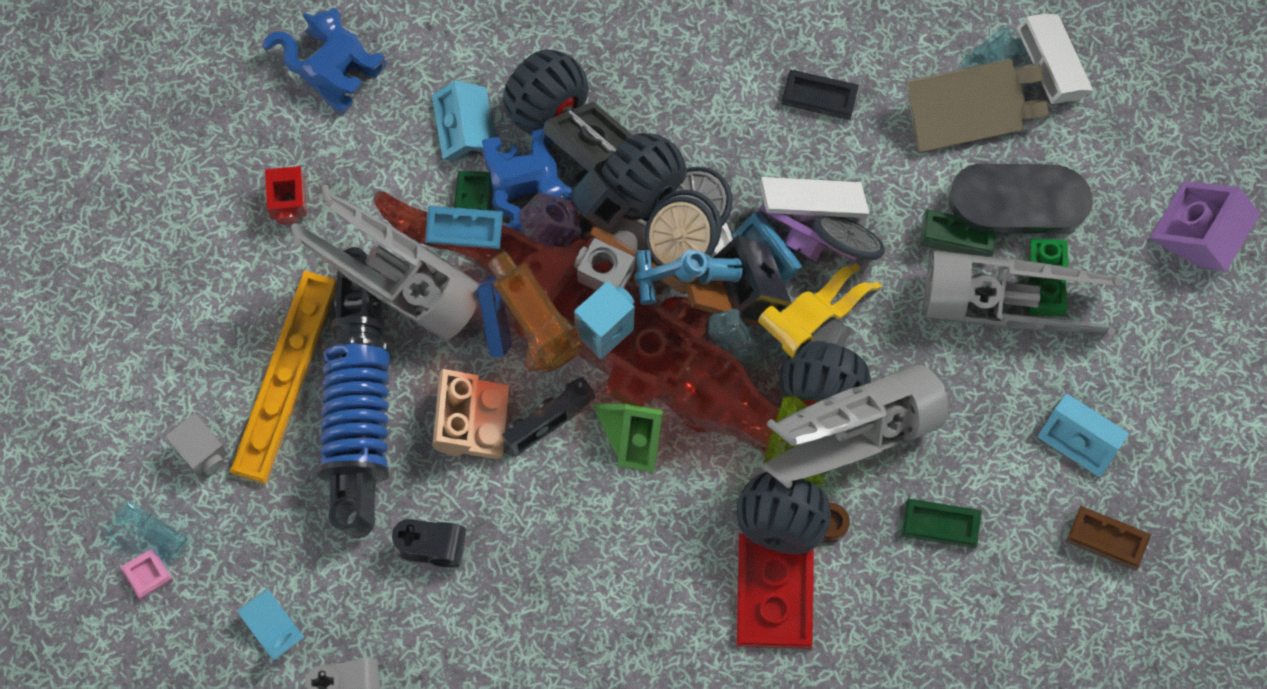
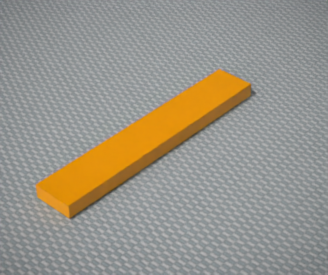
M304 270L230 469L232 475L267 484L337 290L336 279Z

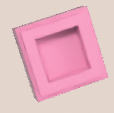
M153 547L120 567L140 600L173 581Z

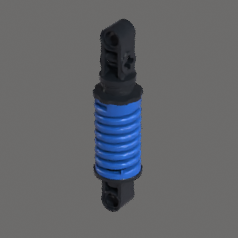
M351 247L344 250L345 253L382 274L366 263L369 255L362 249ZM337 270V290L334 300L336 319L332 321L331 326L334 340L322 345V356L327 363L323 366V374L325 376L322 383L324 390L322 402L324 405L321 410L323 417L321 429L323 433L320 439L323 446L320 449L321 464L317 468V476L324 481L330 482L329 521L331 525L350 537L359 539L370 534L375 525V483L383 482L389 478L386 455H384L388 445L384 440L388 437V430L385 428L388 424V416L385 413L388 411L389 403L385 399L389 396V389L386 386L389 384L388 369L390 366L391 346L380 342V335L383 334V323L380 321L381 300L358 284L353 283ZM356 511L354 521L348 524L349 516Z

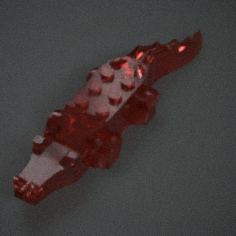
M378 191L373 197L374 203L381 215L396 230L418 243L462 257L480 266L492 276H498L501 284L523 301V310L514 323L516 333L525 341L538 348L542 344L549 348L554 343L557 345L561 344L607 374L609 377L606 380V391L622 404L643 407L645 403L651 404L654 398L660 399L683 420L686 426L697 433L717 432L732 435L757 448L768 459L780 455L788 444L786 440L767 426L769 420L777 423L788 416L757 391L738 359L702 338L706 333L705 326L708 320L705 318L708 316V312L692 308L689 298L672 296L666 298L660 305L657 303L649 305L645 303L642 305L640 304V293L626 284L624 289L633 298V306L635 307L634 328L629 335L605 357L600 359L575 334L574 311L596 290L577 281L578 268L574 267L580 250L583 247L589 249L595 237L591 236L589 241L578 239L569 248H548L541 242L515 229L502 225L500 249L425 243L427 211L413 208L385 191ZM599 262L593 266V269L597 273L604 274L611 271L612 266L606 262Z

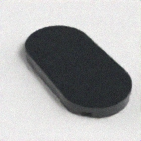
M973 164L962 169L956 175L948 196L953 214L958 219L961 218L965 221L967 227L983 233L1063 234L1072 232L1085 221L1093 205L1091 189L1080 174L1065 166L1049 164Z

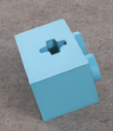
M607 281L574 311L575 334L600 359L605 357L633 331L635 308L633 306V298L623 287L618 286L615 288Z

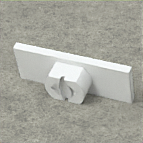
M761 177L759 180L766 213L792 214L798 222H809V220L814 222L818 216L867 218L870 214L861 182Z

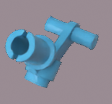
M649 250L635 252L637 273L634 274V281L636 284H639L640 304L642 305L645 303L646 305L656 303L653 282L676 275L684 282H692L698 278L701 284H708L710 281L738 282L742 276V268H734V266L742 265L738 258H711L708 254H704L699 250H688L674 262L652 268L651 252Z

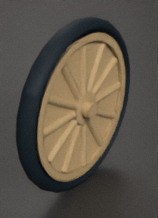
M682 196L670 198L661 203L648 219L645 228L646 249L651 252L650 257L657 266L674 262L688 250H699L711 257L717 244L718 231L716 221L706 205L699 200Z

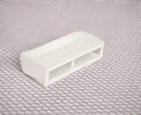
M1040 14L1026 17L1017 27V30L1032 63L1036 66H1041L1043 75L1041 83L1050 103L1076 102L1093 91L1059 15Z

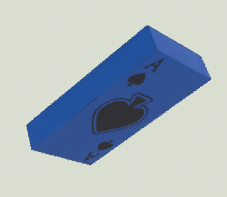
M491 276L487 277L478 286L477 291L489 354L492 358L504 356L512 347L500 277Z

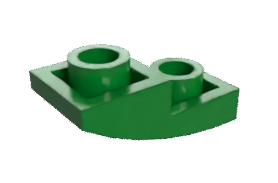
M1031 238L1029 261L1068 268L1067 240ZM1029 276V285L1040 286V301H1038L1037 308L1028 307V314L1065 317L1067 311L1066 280Z

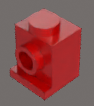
M302 167L265 169L267 211L271 220L277 219L279 224L292 225L299 222V217H307L306 179ZM285 197L294 198L291 201H282Z

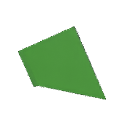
M592 404L606 436L618 456V466L654 472L664 421L663 410L629 404Z

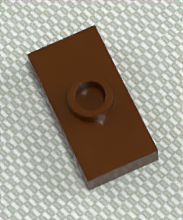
M1080 505L1065 542L1137 571L1151 534Z

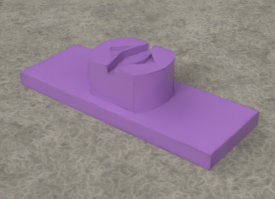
M763 203L759 208L765 216L791 229L784 243L788 248L797 253H802L803 256L817 262L821 252L826 247L856 264L860 261L859 258L852 257L833 248L822 240L816 231L784 214L766 213Z

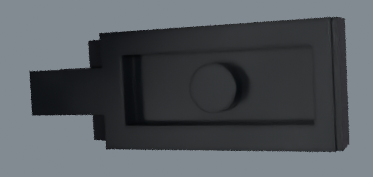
M583 377L567 383L562 394L556 398H547L527 418L516 419L508 425L502 434L505 448L512 457H517L573 418L576 411L596 399L594 390Z

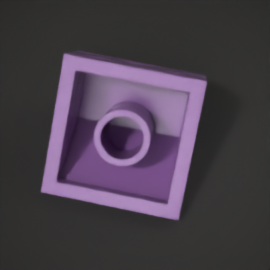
M1183 181L1150 239L1200 268L1227 272L1257 221L1260 212L1240 187Z

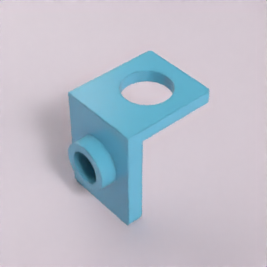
M265 589L237 610V613L272 660H275L304 638L303 634L295 626L269 589Z

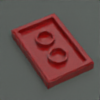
M739 533L736 647L812 649L814 549L805 554L780 553L764 548L752 542L743 533Z

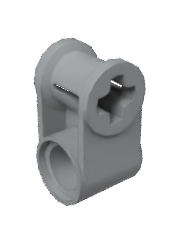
M372 658L319 665L312 668L305 679L306 689H318V687L314 686L319 685L321 682L320 678L327 677L329 683L334 684L329 685L327 689H380L378 660Z

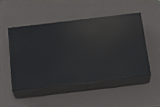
M790 69L781 105L851 121L859 85Z

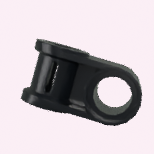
M405 519L400 521L393 529L392 541L394 543V550L397 556L406 561L429 563L439 567L458 568L462 564L467 529L462 525L449 522L435 523ZM408 534L415 535V540L412 541L411 546L404 545V540L407 539Z

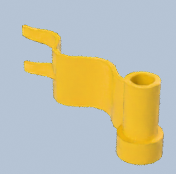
M856 263L845 266L836 272L819 292L815 294L810 291L804 292L782 312H779L774 306L768 307L759 317L758 323L783 344L782 349L793 358L802 343L813 341L814 337L811 334L825 321L832 317L838 320L842 319L864 295L870 291L881 289L882 285L877 281L873 283H860L853 287L838 302L831 305L830 303L847 279L861 269Z

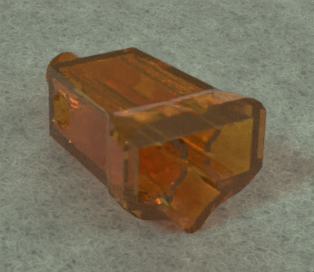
M501 253L495 256L489 263V267L498 279L493 282V285L502 302L527 338L528 351L524 363L529 372L536 370L552 372L579 356L584 349L579 333L557 311L525 262L516 267L508 253Z

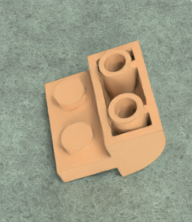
M442 369L439 373L433 448L451 456L468 454L492 459L503 457L504 441L502 434L505 432L509 385L478 380L479 375Z

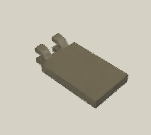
M1008 58L906 80L905 85L917 150L923 152L1024 130L1022 119L1048 116L1047 101H1041L1040 98L1024 102L1022 83L1043 80L1041 66H1036L1032 63L1013 68L1012 59Z

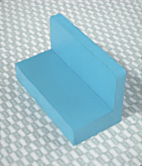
M454 80L432 94L442 158L448 161L457 160L472 150L484 153L482 140L495 137L487 89L482 86Z
M1065 394L1037 437L1101 478L1129 433L1069 394Z

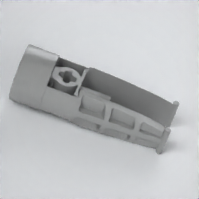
M323 185L321 190L327 207L405 260H401L380 245L371 249L366 263L390 278L386 281L385 277L298 224L291 226L295 245H305L319 256L320 259L337 269L353 283L358 284L379 300L441 339L446 340L457 335L468 323L479 304L477 288L480 283L417 241L391 227L390 224L368 214L358 206L331 194L329 187ZM427 264H429L435 269L431 272ZM401 290L406 300L398 296Z
M942 251L931 252L925 281L924 318L1025 330L1115 334V329L1106 324L1002 312L1003 304L1037 308L1038 301H1040V286L1006 282L1007 273L1087 283L1121 285V279L1115 276L1023 260ZM972 263L1001 266L998 271V279L996 280L986 273H977L971 276ZM983 281H987V286L992 288V293L985 294L984 300H980V295L975 293V288L982 287ZM968 302H972L980 308H991L994 306L993 315L996 318L966 315Z
M912 365L883 376L876 381L860 387L850 388L821 400L777 423L769 420L767 426L792 446L800 445L765 462L763 468L785 487L790 488L792 486L791 481L814 476L877 455L882 450L904 441H911L936 431L945 424L948 417V399L945 389L939 378L929 368L923 365Z

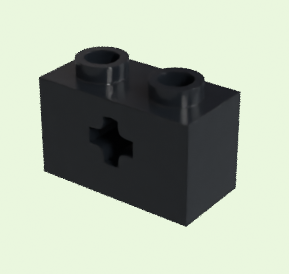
M737 235L714 256V258L719 259L738 258L741 261V266H734V268H742L741 279L738 282L723 281L737 316L758 321L761 314L768 307L774 306L781 312L792 303L768 244Z

